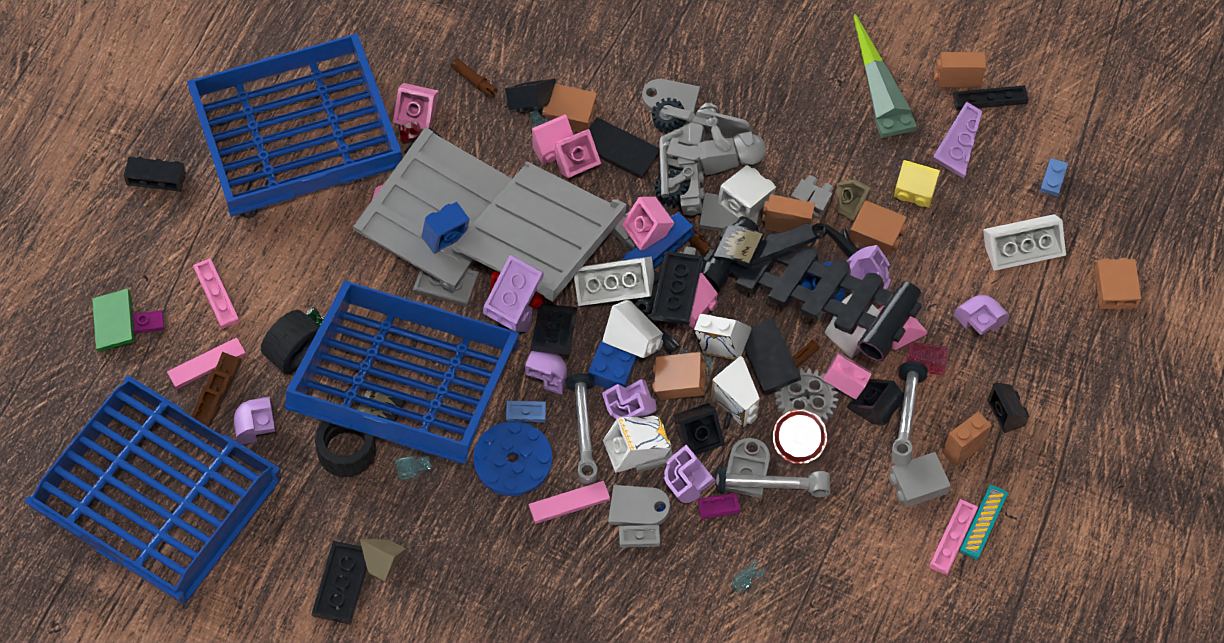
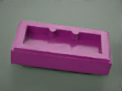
M162 310L132 314L134 334L164 330Z
M737 493L697 499L701 520L740 514Z

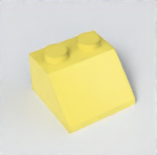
M904 160L896 184L894 198L929 208L940 170Z

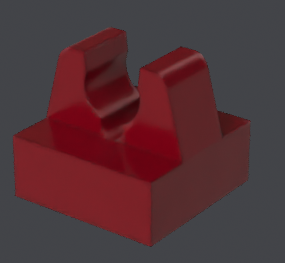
M417 121L399 125L401 142L403 144L413 142L420 135V124Z

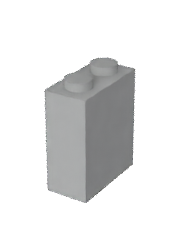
M936 452L912 459L906 466L894 465L891 467L890 474L888 475L891 485H894L897 490V499L900 503H903L904 508L946 495L951 487Z

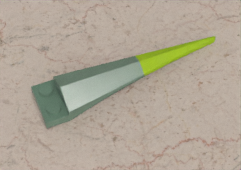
M854 14V22L865 66L875 123L881 138L916 131L917 125L912 116L911 108L857 15Z

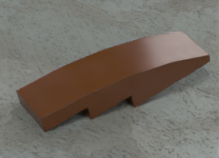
M225 352L221 353L217 366L212 370L206 387L203 386L191 417L207 427L211 425L242 359Z

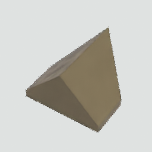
M856 179L837 183L838 212L855 221L864 201H869L871 188Z
M360 539L368 574L386 583L405 553L406 548L386 539Z

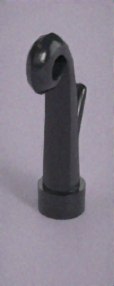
M816 223L811 227L816 238H822L828 234L849 258L860 250L850 239L846 228H843L842 235L827 224Z
M639 298L635 302V306L663 333L661 339L663 340L662 346L669 354H672L680 346V343L668 335L647 315L652 309L651 302L647 298ZM642 304L646 306V309H642Z

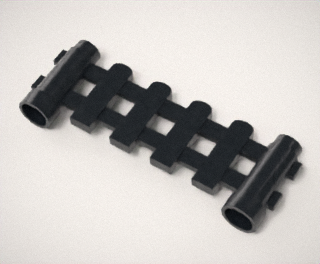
M740 216L736 223L732 224L758 231L756 223L744 216ZM726 226L723 232L720 234V239L723 238L728 226ZM769 234L766 239L776 236L778 234ZM717 246L715 250L710 249L706 254L701 273L717 293L724 287L731 273L739 277L736 281L738 288L752 294L756 292L759 286L772 290L768 295L769 300L783 307H787L791 299L804 304L801 308L802 315L819 321L823 314L827 313L837 317L834 326L843 332L852 335L858 326L866 329L857 346L863 354L876 361H883L892 349L894 341L899 343L906 332L905 328H903L910 316L915 318L922 307L921 303H918L922 292L914 284L902 282L894 292L883 289L884 282L880 275L867 273L863 280L851 276L849 264L839 259L834 260L830 266H826L817 262L819 258L816 250L808 246L801 247L797 253L788 251L751 265L749 268H745L743 265L735 262L728 264L715 259L714 254L718 248ZM775 262L788 266L781 277L769 273ZM808 275L820 279L814 290L801 286ZM841 288L853 293L847 304L834 300ZM873 302L884 305L877 317L867 313Z

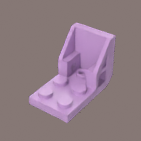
M509 255L484 305L483 314L515 332H528L532 321V307L528 305L545 273L519 258Z

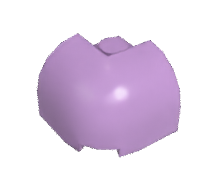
M878 245L862 248L846 261L850 266L851 276L863 280L867 273H876L882 277L884 282L883 289L887 290L891 281L888 278L889 272L887 267L890 264Z
M988 295L974 296L957 307L954 312L955 318L966 329L972 325L980 335L989 329L992 332L996 331L1007 323L1009 319V313L995 299Z
M531 351L525 365V375L544 380L545 390L562 395L566 386L567 367L562 357L556 353Z
M643 379L626 388L617 384L602 393L609 414L616 419L620 417L648 416L656 411V401L651 398L646 381Z
M270 396L248 400L237 408L234 415V427L238 443L257 442L256 435L275 432Z
M687 445L666 462L664 480L676 497L683 503H690L702 496L701 492L715 481Z

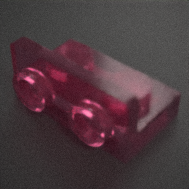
M911 342L908 346L907 362L915 361L925 365L928 368L929 374L944 375L948 347Z

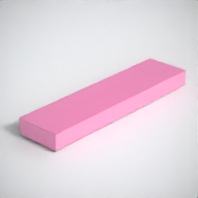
M211 258L193 265L221 329L239 323V318Z
M237 338L232 339L167 371L176 390L211 373L216 368L222 352L238 358L246 356Z
M604 481L530 503L529 509L534 523L537 524L610 501V496Z
M962 499L959 500L929 568L948 575L978 510V506Z

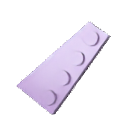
M966 102L931 160L964 178L982 111Z

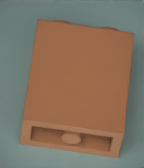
M941 52L940 58L936 60V69H934V80H937V87L981 88L986 70L985 52Z
M555 84L548 105H544L542 115L545 116V123L566 114L571 129L577 131L589 129L597 104V93Z
M770 194L769 201H765L762 221L765 222L764 229L783 233L807 223L811 225L815 203Z
M865 200L852 225L849 237L851 240L866 246L878 245L883 253L891 255L893 249L897 250L900 244V235H904L908 227L905 224L907 217Z
M1104 258L1098 260L1094 271L1100 309L1138 308L1141 294L1136 260L1128 258L1117 260Z
M701 352L656 357V364L653 366L655 382H653L652 388L660 400L705 395L706 360Z
M978 411L949 433L943 454L957 467L985 446L992 425Z

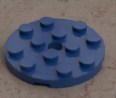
M515 421L500 423L488 429L479 438L474 449V468L479 480L491 491L505 496H520L522 493L536 490L547 479L552 467L551 446L544 434L529 424ZM514 454L518 457L516 462H510L507 457Z

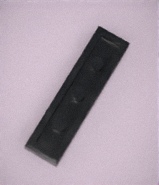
M1025 85L953 92L956 111L962 110L966 102L979 109L1028 104L1029 101Z
M810 223L762 240L751 265L816 241Z

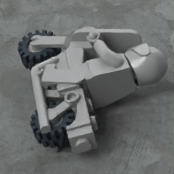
M663 98L661 99L662 103L657 102L651 112L656 129L658 128L660 132L664 131L666 134L659 140L660 180H655V192L658 200L665 205L666 209L677 206L676 203L679 202L684 215H696L697 213H702V199H705L704 188H701V183L704 182L703 174L712 175L738 167V159L741 164H757L766 154V145L760 136L752 134L750 124L746 120L717 113L718 107L713 103H705L697 110L695 116L693 112L684 110L683 105L680 101L677 102V99L673 98L671 101V98H667V101H665ZM706 133L712 134L713 140L705 141Z

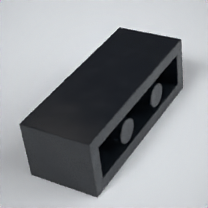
M139 156L128 157L124 179L126 185L181 192L186 171L184 163L178 161L169 162L160 159H145Z

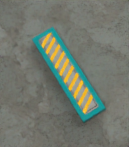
M990 484L962 544L960 553L975 560L979 559L1008 495L1007 491Z

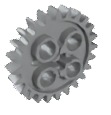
M801 368L799 373L801 376L800 381L776 390L778 392H775V398H777L775 405H779L778 412H783L782 418L789 417L788 423L795 421V427L802 423L803 429L806 424H809L812 429L814 423L820 427L821 420L827 423L828 417H833V412H836V405L838 404V392L834 391V386L823 380L825 374L818 376V370L812 374L810 368L807 373H804ZM810 387H816L818 390H812ZM792 389H797L799 392H798V393H794V392H792L791 390H792ZM814 404H819L822 407L817 408L814 406ZM799 406V407H802L803 409H802V410H797V409H795L794 407Z

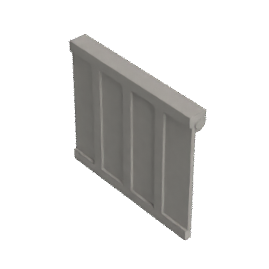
M425 127L353 226V230L440 280V285L453 293L475 262V259L452 250L453 244L434 254L421 237L426 216L432 212L440 211L447 204L458 202L470 218L468 230L512 178L439 137Z
M526 161L524 167L461 238L452 245V250L463 253L500 273L509 255H513L545 273L536 292L554 301L625 216L626 204L617 199L609 203Z

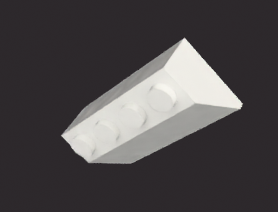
M1055 214L983 229L985 248L994 271L1066 256L1063 222Z
M652 256L582 266L574 276L578 306L651 296L654 282Z

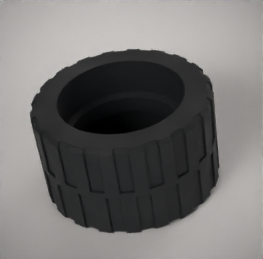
M292 310L279 318L268 330L261 343V353L284 374H292L297 371L320 327L301 310Z
M321 421L316 430L315 445L319 462L332 475L343 478L360 475L373 463L376 456L375 436L326 421ZM342 433H354L364 440L361 449L348 456L335 455L327 449V446L332 438Z

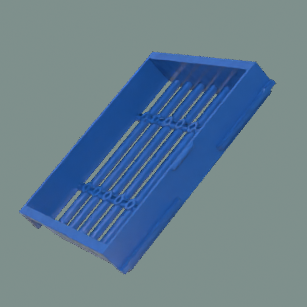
M358 33L187 81L190 96H192L226 198L230 217L337 184H345L393 170L402 160L400 146ZM350 53L354 54L356 62L325 71H320L317 66L319 62ZM310 65L312 71L310 75L251 92H246L243 87L244 83ZM354 69L359 70L360 77L326 86L322 80L323 78ZM315 81L318 87L311 91L251 107L248 101L252 98ZM362 83L366 89L364 92L336 100H330L327 94ZM236 86L238 95L202 105L200 96ZM316 96H321L323 101L322 104L256 122L253 116L256 113ZM369 98L371 106L336 115L333 110L334 107ZM241 102L243 110L207 120L205 114L207 111ZM326 110L328 118L267 136H260L258 130ZM373 112L377 119L376 121L341 130L338 124L339 122ZM242 117L247 118L248 125L212 135L211 126ZM328 125L332 126L333 133L272 151H265L263 145ZM380 127L381 136L350 145L345 144L343 137ZM251 131L253 140L217 150L216 141ZM337 140L339 148L274 167L269 162L271 158ZM385 142L388 149L352 160L349 152ZM257 147L258 155L222 165L220 156ZM342 155L344 163L277 182L274 177L276 173ZM262 162L263 170L227 180L226 171ZM267 177L268 185L232 195L231 186Z
M344 280L286 390L285 409L465 464L468 458V450L506 369L512 349L517 350L519 346V332ZM350 304L386 314L387 317L385 321L380 322L347 311ZM396 317L463 337L461 344L456 345L391 324ZM347 319L380 329V331L374 336L342 326V324ZM387 332L456 352V355L450 359L384 338ZM338 333L371 342L373 345L371 348L365 349L336 340L335 338ZM473 340L503 349L499 358L467 347L470 341ZM332 346L365 356L366 359L364 362L359 363L329 354L328 351ZM380 346H384L450 367L444 373L378 353ZM466 355L495 364L496 366L494 371L461 362V360ZM375 359L441 379L443 382L440 386H434L372 367L371 364ZM326 360L358 370L359 373L357 376L352 377L322 368L321 365ZM457 369L490 379L488 384L484 385L454 375ZM368 373L437 395L434 400L430 401L365 381L364 378ZM316 374L351 384L352 386L350 390L344 391L313 380ZM450 383L483 392L481 399L448 390ZM361 387L427 407L430 410L428 414L423 415L358 395L357 392ZM311 388L344 398L345 400L343 404L339 405L306 395V393ZM444 397L476 406L477 408L473 414L441 404ZM354 401L416 420L423 424L421 428L417 429L352 409L350 406ZM437 411L469 420L470 423L465 428L434 417ZM432 425L464 436L461 442L430 433L428 430Z
M127 375L123 380L124 383L111 393L43 476L32 497L29 495L24 502L41 515L95 548L98 553L114 563H119L185 605L280 482L278 473L281 469L227 435H220L184 413L178 405ZM134 394L135 396L144 400L156 409L153 411L152 409L135 400L131 396ZM126 403L149 417L142 426L119 412ZM165 413L223 450L221 452L161 416V414ZM113 418L137 432L130 441L107 427ZM158 422L216 459L208 467L149 431L154 423ZM101 433L124 446V449L118 456L95 442ZM146 437L204 474L198 482H195L140 448L137 444L142 438ZM89 448L112 462L106 471L82 457ZM130 453H135L191 488V491L184 498L129 464L125 459ZM231 454L235 456L239 460L243 461L252 468L261 472V474L257 475L248 468L244 467L243 465L228 457V455ZM76 464L81 465L100 477L93 487L70 473ZM221 464H226L252 480L253 483L246 491L217 473L216 471ZM118 468H122L180 505L172 514L112 475ZM64 479L87 492L81 502L57 488ZM210 479H213L241 496V499L234 506L204 486ZM106 483H109L164 517L167 521L159 529L100 492V490ZM51 494L75 508L68 518H65L44 504ZM201 494L230 513L222 522L193 504L192 501L195 497ZM93 499H98L155 536L147 545L87 506ZM185 510H189L217 527V529L209 537L180 519V516ZM81 514H85L143 552L136 561H133L74 522ZM176 525L205 543V545L197 553L167 534L169 530ZM161 541H165L193 560L185 569L155 550V548ZM148 557H153L182 576L176 587L142 566Z

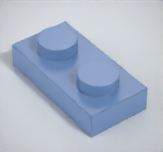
M1050 158L1040 192L1058 197L1068 163Z
M507 401L506 422L545 423L546 402Z

